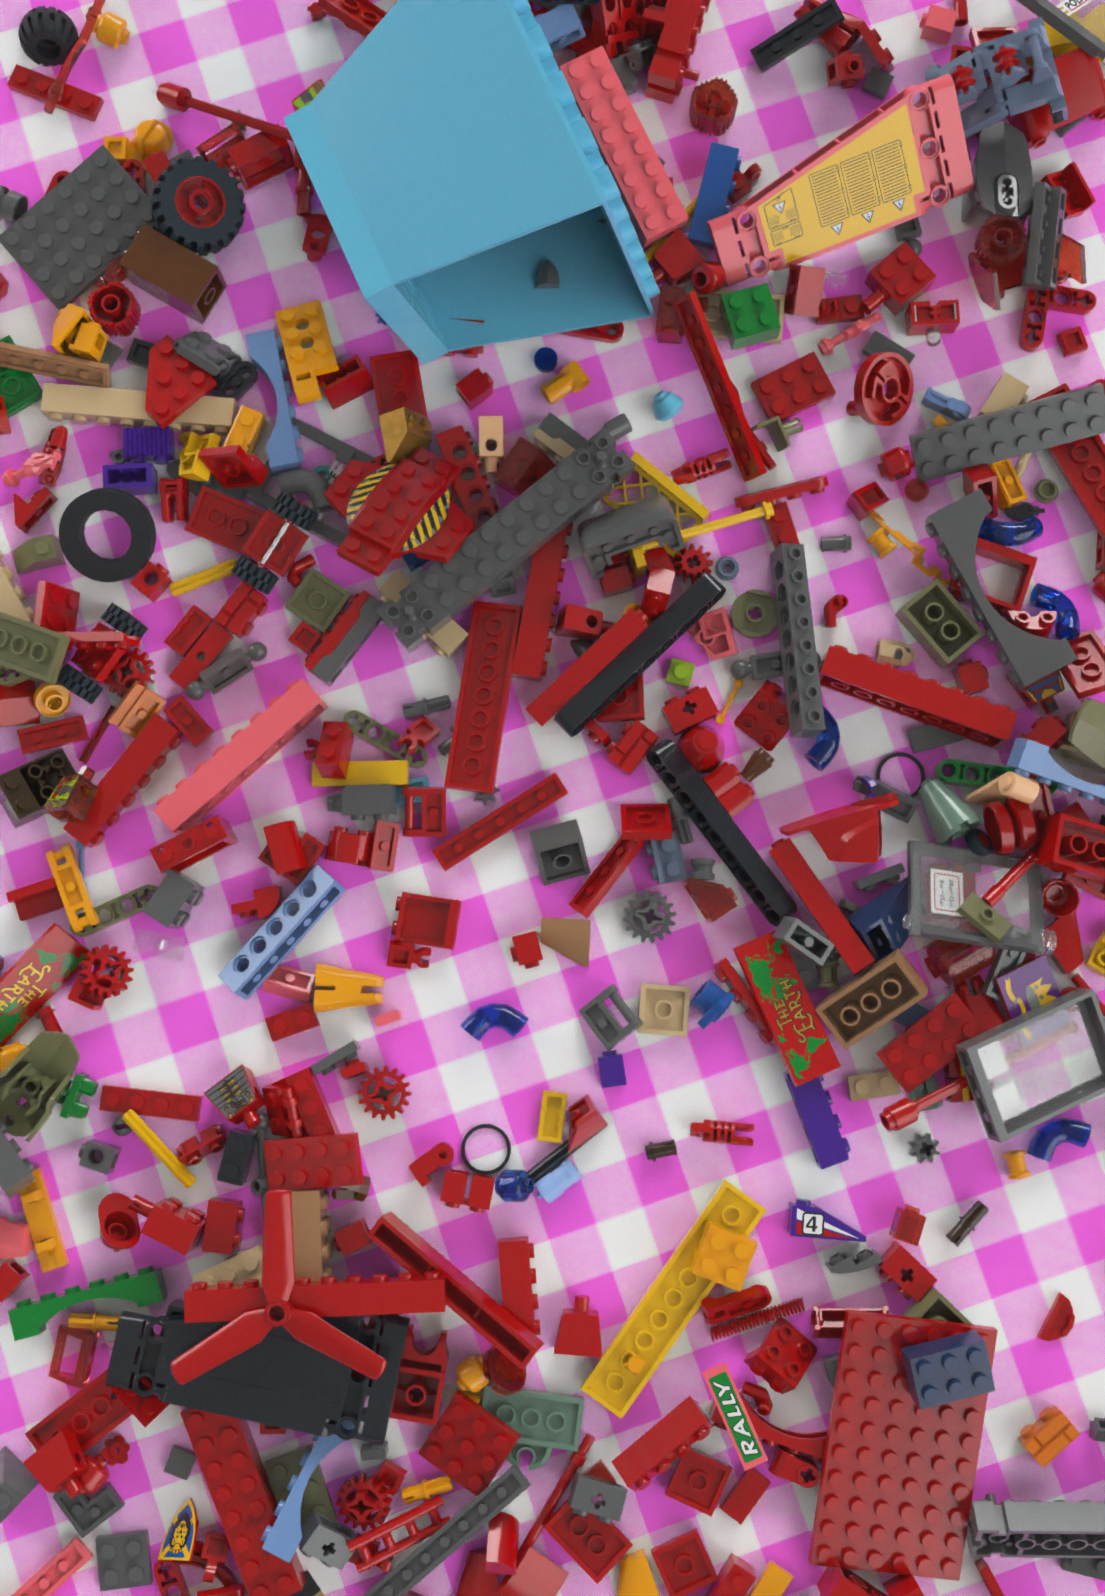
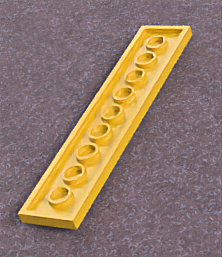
M724 1179L602 1354V1358L598 1360L586 1377L580 1389L622 1419L694 1316L702 1300L707 1297L716 1284L714 1281L693 1274L690 1269L707 1220L749 1236L766 1212V1209ZM634 1352L641 1360H646V1365L643 1366L638 1376H634V1373L628 1368H624V1363H627L631 1353Z

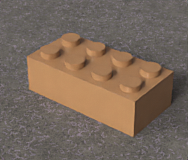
M897 948L820 1000L815 1011L844 1050H846L925 998L929 987L901 950Z
M326 1188L291 1190L295 1278L310 1277L311 1281H319L323 1276H334L333 1267H329V1257H332L333 1253L332 1242H328V1232H331L332 1229L331 1216H327V1206L331 1204L330 1191H326Z

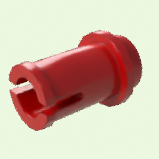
M49 1005L36 1011L38 1014L36 1018L41 1020L45 1031L63 1032L54 1014L55 1008L52 1009Z

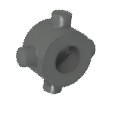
M123 448L115 450L109 455L115 464L129 462L123 458Z

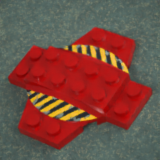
M420 446L417 447L409 459L404 457L400 463L387 466L351 459L324 493L328 503L344 519L346 518L348 523L349 535L336 550L337 555L377 577L382 574L392 559H401L402 555L407 553L417 554L418 558L448 563L474 529V522L450 499L448 487L459 474V466Z

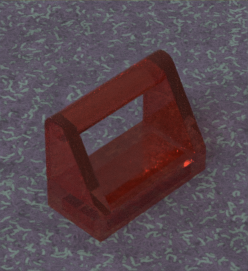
M233 122L195 148L198 155L204 157V161L209 162L210 159L217 161L216 166L221 169L225 166L230 170V173L231 168L227 162L230 155L227 148L245 140L237 123ZM235 134V137H233L232 139H230L229 141H227L226 143H224L208 155L205 154L206 152H208L209 150H211L212 148H214L215 146H217L218 144H220L221 142L225 141L226 139Z
M60 1324L48 1376L70 1386L83 1388L90 1379L100 1332H92L89 1329L70 1328L68 1325ZM67 1335L82 1340L75 1374L60 1371Z

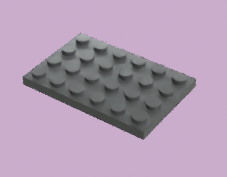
M101 145L0 234V243L60 311L68 303L72 304L120 262L122 253L129 249L135 233L141 230L144 224L156 230L154 225L155 218L151 216V199L107 148Z

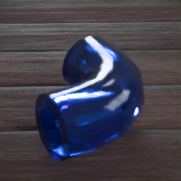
M1028 516L1018 522H1001L985 517L981 524L978 538L1005 547L1021 546L1039 538L1043 533V525L1035 516Z
M1037 583L1030 594V606L1044 611H1057L1055 636L1060 640L1066 637L1067 641L1077 639L1080 636V620L1078 610L1072 600L1063 592L1051 586Z
M824 705L826 730L816 736L815 744L804 755L807 761L819 771H823L831 763L838 752L841 738L838 723Z
M490 1003L478 1007L467 1016L460 1026L477 1041H480L488 1030L495 1027L505 1030L514 1038L526 1025L529 1018L508 1004Z
M1065 1117L1050 1120L1036 1131L1026 1154L1051 1163L1054 1151L1061 1143H1071L1081 1148L1085 1147L1090 1137L1091 1124Z

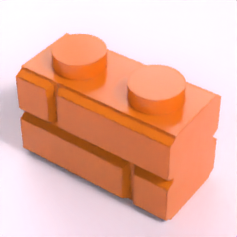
M1054 1405L1052 1408H1044L1039 1414V1419L1033 1425L1027 1424L1020 1431L1021 1436L1017 1439L1037 1463L1044 1468L1080 1435V1432L1063 1412Z

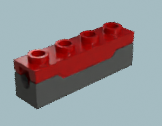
M365 590L353 596L349 603L351 605L346 613L341 612L335 620V627L331 632L327 631L324 633L317 650H312L305 658L306 664L304 666L329 687H331L382 621L376 610L384 604Z

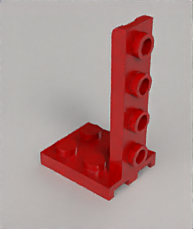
M39 581L33 624L71 637L67 650H72L73 647L81 650H91V647L100 650H110V647L118 650L140 647L139 637L127 636L126 633L121 631L75 632L80 592L48 581Z

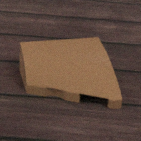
M541 918V943L580 965L589 967L591 920Z

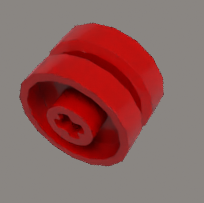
M1007 798L1004 804L1000 800L984 804L983 820L986 834L991 839L993 851L997 855L1011 853L1014 847L1018 850H1023L1035 846V823L1027 803Z

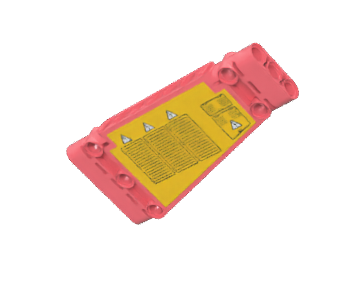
M947 73L920 85H909L761 191L735 207L732 212L707 221L717 261L726 272V287L752 277H764L770 270L780 271L790 267V264L797 265L925 214L930 207H942L949 200L973 191V175L956 89L951 75ZM920 93L918 102L913 104L912 99L914 95ZM930 141L928 150L923 152L924 144ZM940 188L939 195L933 198L934 191ZM748 213L749 219L741 224L740 218ZM761 259V265L753 269V263Z

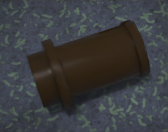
M674 1139L654 1144L651 1141L649 1145H645L647 1160H653V1162L656 1161V1158L677 1155Z

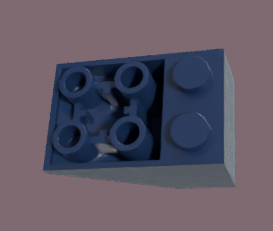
M908 877L847 917L849 924L870 952L875 963L897 948L901 949L909 937ZM921 905V918H922L923 915H924V909H923V907H922V905Z

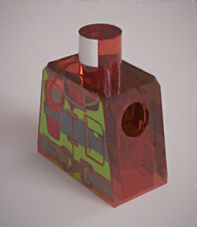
M82 766L77 775L64 776L42 807V810L60 822L83 821L98 792V787L91 782L95 771L87 766Z

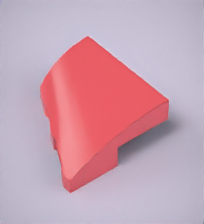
M726 607L705 613L687 630L694 637L693 639L704 648L712 660L739 654Z
M0 1215V1260L25 1257L34 1249L28 1224L19 1221L12 1222L7 1217Z

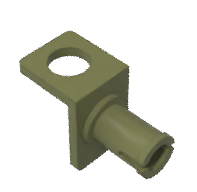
M778 415L753 426L750 430L752 433L767 426L777 451L780 452L791 446L788 437L802 432L803 424L794 427L802 422L798 417L782 424Z

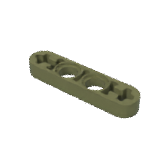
M351 710L344 715L343 722H348L354 735L398 760H408L409 766L413 768H422L427 764L428 754L420 745L416 746L414 753L417 754L421 751V756L424 759L422 762L417 761L413 763V757L407 753L405 758L401 757L406 752L408 744H403L402 749L398 752L390 750V742L393 739H399L402 735L357 710ZM359 716L358 720L363 725H366V721L370 722L365 727L364 734L360 733L363 730L357 725H354L353 728L350 727L351 723L348 721L350 717L355 718ZM373 727H379L382 730V736L378 740L369 738V730Z
M149 884L94 907L98 917L102 909H108L111 912L110 920L106 923L100 921L96 924L97 927L89 924L85 926V932L81 930L77 933L74 932L70 924L71 932L76 936L86 937L141 913L150 900L141 901L140 903L143 906L140 907L135 895L137 894L138 898H142L147 895L148 889L151 892H156L158 887ZM125 899H131L134 904L132 911L128 913L121 909V903ZM85 912L79 914L78 917L81 918L85 916Z

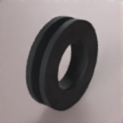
M103 487L90 490L78 496L66 507L59 524V542L66 559L79 573L95 581L117 582L131 577L148 563L155 549L156 528L149 510L137 497L121 489ZM103 510L115 512L124 518L129 525L132 535L131 545L122 557L115 559L102 558L92 552L87 545L84 535L85 524L95 512Z

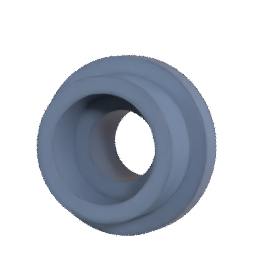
M722 557L715 565L716 575L724 581L734 579L739 572V565L732 557ZM729 566L731 572L725 573L722 567Z

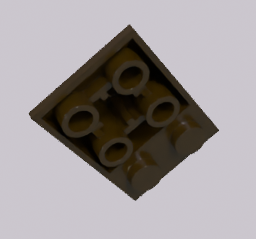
M62 748L0 775V803L15 829L38 819L54 809L49 805L46 808L44 805L53 792L57 793L54 790L57 789L56 787L59 786V783L62 784L61 780L63 777H65L66 781L74 783L68 799L60 798L63 801H68L82 793L83 790H86ZM65 782L66 785L63 784V785H61V786H62V787L64 786V788H65V787H67V784L70 783V782ZM56 799V801H54V800H48V801H53V802H55V803H58V804H55V805H57V806L60 805L59 802H57L58 799Z

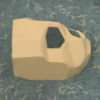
M879 639L876 643L875 662L877 663L887 662L894 665L895 668H901L909 665L915 657V650L903 642Z

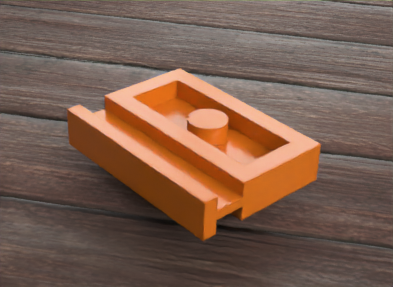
M135 681L108 718V722L136 738L154 714H158L166 704V699Z

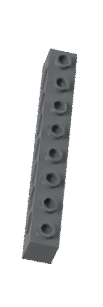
M781 543L770 554L790 738H814L826 730L804 544Z

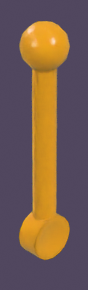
M742 679L734 681L735 686L721 714L715 718L717 724L725 722L724 716L738 689L744 684Z

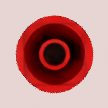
M698 725L687 729L682 733L677 742V747L698 774L714 770L723 760L725 753L723 739L717 731L708 726Z

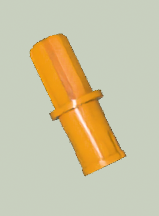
M95 1311L94 1314L72 1312L69 1315L68 1327L91 1329L92 1332H96V1330L117 1332L118 1325L110 1324V1322H119L121 1315L98 1314V1311Z
M448 1475L429 1481L423 1479L422 1483L402 1488V1498H406L404 1500L405 1505L425 1498L431 1500V1496L452 1490L453 1483Z

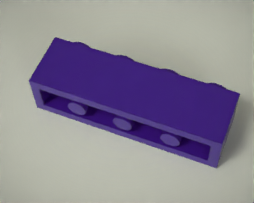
M788 1071L784 1072L785 1081L817 1166L822 1170L849 1160L848 1152L851 1149L846 1137L842 1138L839 1132L842 1125L838 1115L833 1114L830 1105L833 1104L829 1091H824L822 1087L823 1075L795 1087Z

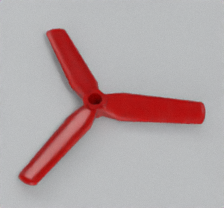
M278 1188L267 1191L265 1194L261 1283L268 1304L264 1308L244 1312L172 1360L170 1367L173 1377L180 1385H184L260 1343L274 1326H283L299 1342L372 1380H377L386 1368V1359L313 1313L293 1308L289 1298L295 1283L292 1195L288 1189ZM273 1306L282 1307L285 1313L284 1316L276 1317L272 1312Z

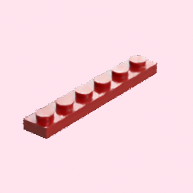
M555 772L433 849L432 852L446 872L566 796L568 791Z

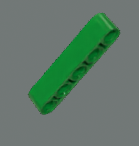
M946 759L934 767L933 776L935 779L939 778L945 784L979 789L991 782V773L1001 776L1009 771L1014 772L1015 769ZM942 766H948L951 769L952 774L950 777L943 775ZM967 769L974 771L976 776L974 781L967 778ZM1051 782L1048 785L1050 794L1057 790L1058 784Z

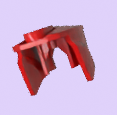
M895 792L809 816L779 827V831L783 835L790 836L809 829L829 861L875 863L882 853L880 810L899 805L900 801L896 797Z

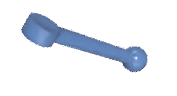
M77 841L76 848L79 849V868L84 879V849L86 846Z

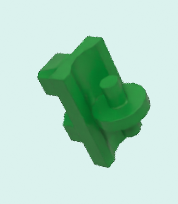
M84 1072L81 1074L76 1073L73 1083L72 1080L69 1081L57 1102L60 1104L64 1103L59 1115L60 1117L65 1119L70 1117L86 1118L90 1106L79 1102L82 1094L93 1097L99 1086L97 1082L89 1078L90 1074Z

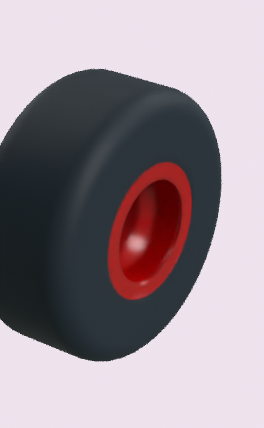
M975 828L966 834V844L973 854L984 858L992 853L993 843L984 831Z

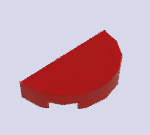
M1058 1292L1037 1335L1039 1339L1045 1341L1057 1340L1067 1336L1072 1330L1075 1321L1073 1307L1070 1300L1062 1293Z

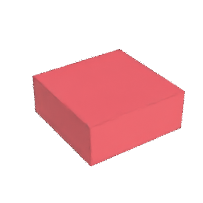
M400 1009L374 1017L377 1027L403 1019Z

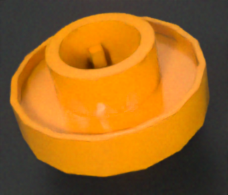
M56 681V684L46 682L36 689L33 702L42 715L56 717L63 714L69 708L71 695L67 687Z

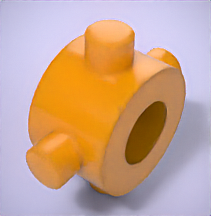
M635 1352L631 1353L627 1363H624V1368H628L634 1373V1376H638L643 1366L646 1365V1360H641Z

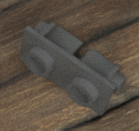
M652 38L629 46L627 47L628 52L620 55V58L627 56L629 67L633 71H639L651 65L657 50L656 45L659 41L653 42Z

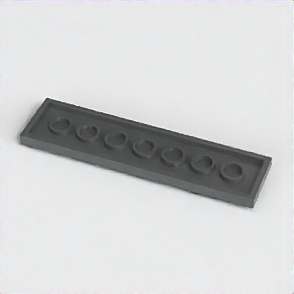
M1096 383L908 435L918 483L961 472L963 468L985 463L991 464L1105 433L1104 387L1102 383Z

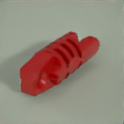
M64 425L50 430V435H48L43 449V453L51 454L55 451L59 452L62 456L61 461H57L54 470L48 468L39 476L38 483L51 488L55 487L62 471L67 449L68 429Z
M723 448L707 454L705 457L702 456L694 459L692 462L689 461L682 464L681 467L671 471L672 480L677 485L689 484L731 469L732 464L730 460L722 461L729 457V450Z
M704 1119L703 1123L692 1122L690 1125V1136L701 1137L703 1142L753 1146L754 1143L752 1138L735 1136V1131H754V1124Z

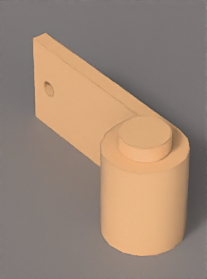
M1009 771L965 796V799L982 807L986 803L998 800L1003 801L1009 797L1029 804L1036 799L1039 793V783L1034 779Z

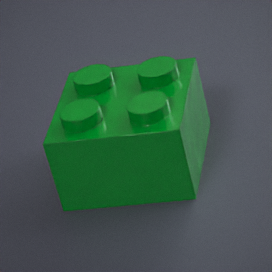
M768 283L721 295L719 310L731 350L778 338L781 325Z

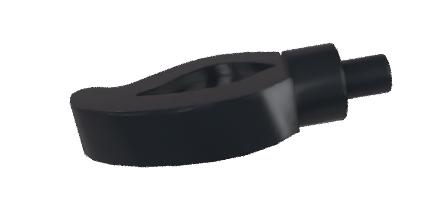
M1026 502L1020 503L1014 509L1006 508L1005 515L1015 521H1027L1033 516H1039V513H1045V508L1039 509V506H1033Z

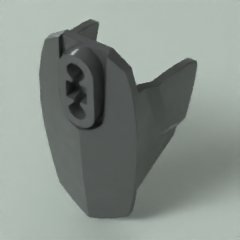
M1003 121L985 128L980 133L978 148L971 169L974 190L963 194L962 222L969 220L978 205H981L982 211L991 217L1018 219V226L1020 227L1024 225L1029 215L1033 176L1026 138L1017 128Z

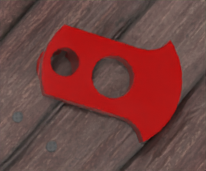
M310 214L303 217V221L307 224L302 251L307 253L309 261L319 262L322 256L326 255L333 228L326 215ZM315 231H320L324 234V237L316 239L311 234Z

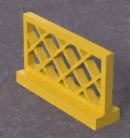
M637 451L630 459L635 463L634 470L639 474L640 483L626 485L625 479L623 485L614 488V490H624L625 502L614 503L608 498V494L602 498L603 501L615 510L620 508L619 506H626L637 502H628L627 488L640 487L641 500H643V487L654 486L658 490V495H661L662 492L669 501H673L676 504L677 513H675V517H677L680 530L681 516H691L697 521L694 526L705 522L711 515L708 509ZM642 477L645 478L648 482L643 483ZM679 507L685 512L679 513ZM690 538L683 540L684 545L688 542ZM664 545L666 552L673 558L675 553H679L680 551H672L669 547Z

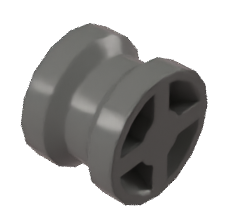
M691 859L693 872L690 874V878L715 880V874L712 872L715 860Z

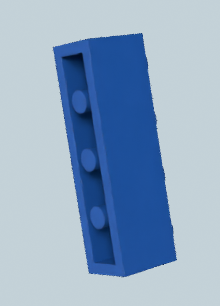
M715 142L711 143L687 237L692 244L714 249L707 221L729 212L730 205L726 204L728 195L733 196L736 181L732 180L734 171L739 172L742 157H738L739 148Z

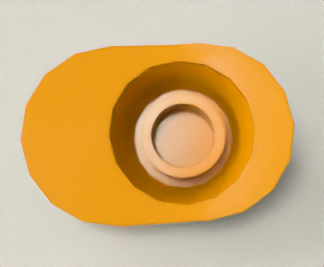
M156 119L141 122L136 127L134 137L130 143L129 159L138 160L142 164L145 173H148L142 161L147 159L150 154L161 150L164 151L165 155L167 154L173 143L171 129Z

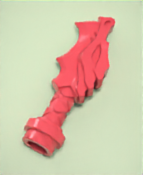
M875 311L870 316L857 320L850 327L832 337V339L824 337L817 344L820 353L823 356L831 355L836 345L838 346L843 341H848L863 333L873 323L882 319L881 314Z
M55 451L51 454L35 452L31 454V458H28L23 463L24 467L14 470L10 468L6 470L2 475V480L6 486L15 487L26 476L31 478L33 475L39 477L44 470L51 468V470L55 469L57 461H61V454Z

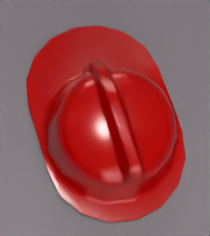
M112 1193L105 1196L98 1206L100 1239L106 1247L113 1249L114 1252L135 1246L141 1237L137 1212L128 1209L129 1203L132 1204L131 1199L120 1193Z

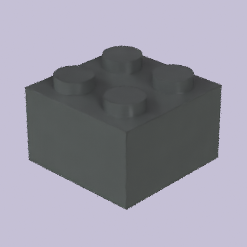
M170 869L142 912L167 928L179 929L180 926L184 927L191 917L189 912L194 905L198 906L204 897L202 892L205 887L185 874Z

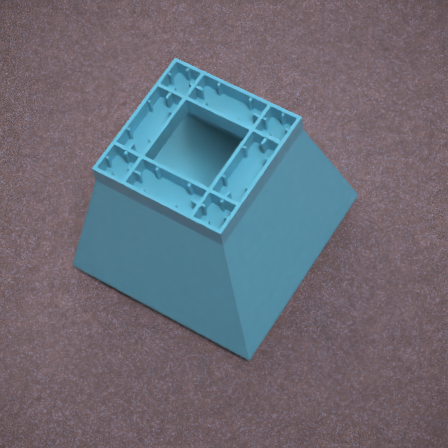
M398 0L312 102L283 118L364 299L424 365L450 351L649 318L656 315L649 299L661 292L646 260V255L638 240L629 213L621 198L616 182L599 153V148L592 132L575 103L576 100L562 70L558 68L541 26L535 20L528 0ZM604 218L606 220V223L598 222V220ZM545 260H549L556 267L559 274V288L536 289V273ZM457 319L484 320V323L472 322V321H464V320H457Z

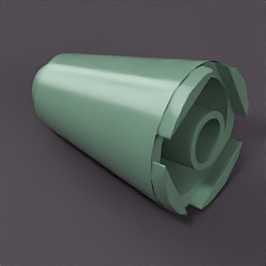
M930 777L920 784L921 789L918 792L938 844L948 846L953 843L951 838L956 839L959 837L961 839L965 837L967 833L980 825L979 822H982L980 816L939 778L933 779V777Z

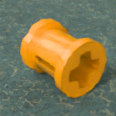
M883 527L866 540L868 544L871 543L878 551L880 559H883L898 546L896 542L893 543L887 537Z
M1013 1150L1003 1153V1158L1007 1160L1010 1172L1008 1179H1021L1031 1175L1025 1164V1150Z

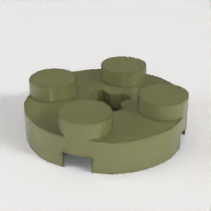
M758 589L746 591V593L738 596L730 611V618L735 631L752 639L767 636L777 625L776 606L773 597L769 593ZM754 608H757L761 618L751 619L748 611L751 612Z

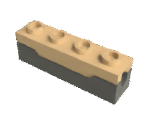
M551 412L548 413L538 429L533 433V437L537 441L535 445L545 453L548 450L555 455L553 459L558 463L580 446L586 450L589 445L587 439ZM616 479L612 481V491L608 493L609 496L615 491L614 488L619 485Z

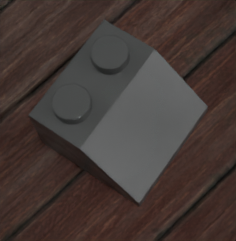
M576 819L529 831L543 886L590 873L582 835Z

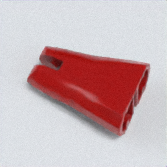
M804 0L803 5L799 6L793 15L796 19H799L825 1ZM841 11L845 21L818 37L817 40L835 57L841 52L848 51L858 40L861 34L857 26L864 20Z
M979 974L969 978L970 986L974 993L972 997L964 980L954 983V992L985 1031L1007 1022L994 999L981 993L985 982ZM1014 1033L1009 1034L999 1039L998 1041L1010 1038L1014 1036Z

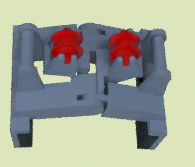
M1042 17L1028 21L1027 29L981 43L974 47L972 52L969 50L942 67L935 63L924 69L926 82L947 73L951 75L956 89L958 105L977 98V102L960 111L965 140L967 137L1005 118L1009 113L1010 116L1045 104H1049L1054 124L1069 119L1065 97ZM1032 56L1034 67L1031 81L1013 86L1022 77L1029 74L1025 58ZM989 76L991 77L993 87L990 89H988L985 79ZM983 90V93L977 95V92ZM967 145L969 160H971L970 153H969V149H968V145Z

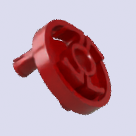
M876 352L866 358L857 372L854 382V401L848 402L846 406L847 414L849 416H861L867 423L877 426H890L898 422L910 406L914 388L912 371L905 358L895 352ZM887 383V392L885 395L884 386Z

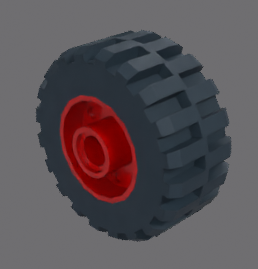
M187 156L183 157L180 162L175 160L160 174L151 195V216L155 218L154 225L157 231L161 230L166 237L194 253H199L200 256H207L211 252L216 254L232 242L243 225L245 219L243 215L246 211V204L243 203L245 196L243 190L237 187L239 183L235 176L231 178L228 175L230 171L225 166L222 169L216 166L217 161L213 159L206 162L203 156H196L194 160Z

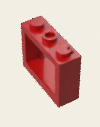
M977 538L976 555L1021 570L1011 603L985 595L992 607L1003 617H1006L1008 611H1020L1038 558ZM951 576V582L948 584L947 590L957 601L965 602L960 591L962 587L958 586V580H954Z
M215 815L150 849V852L160 872L167 874L170 869L181 872L239 841L229 821ZM212 822L214 825L209 828L208 824Z

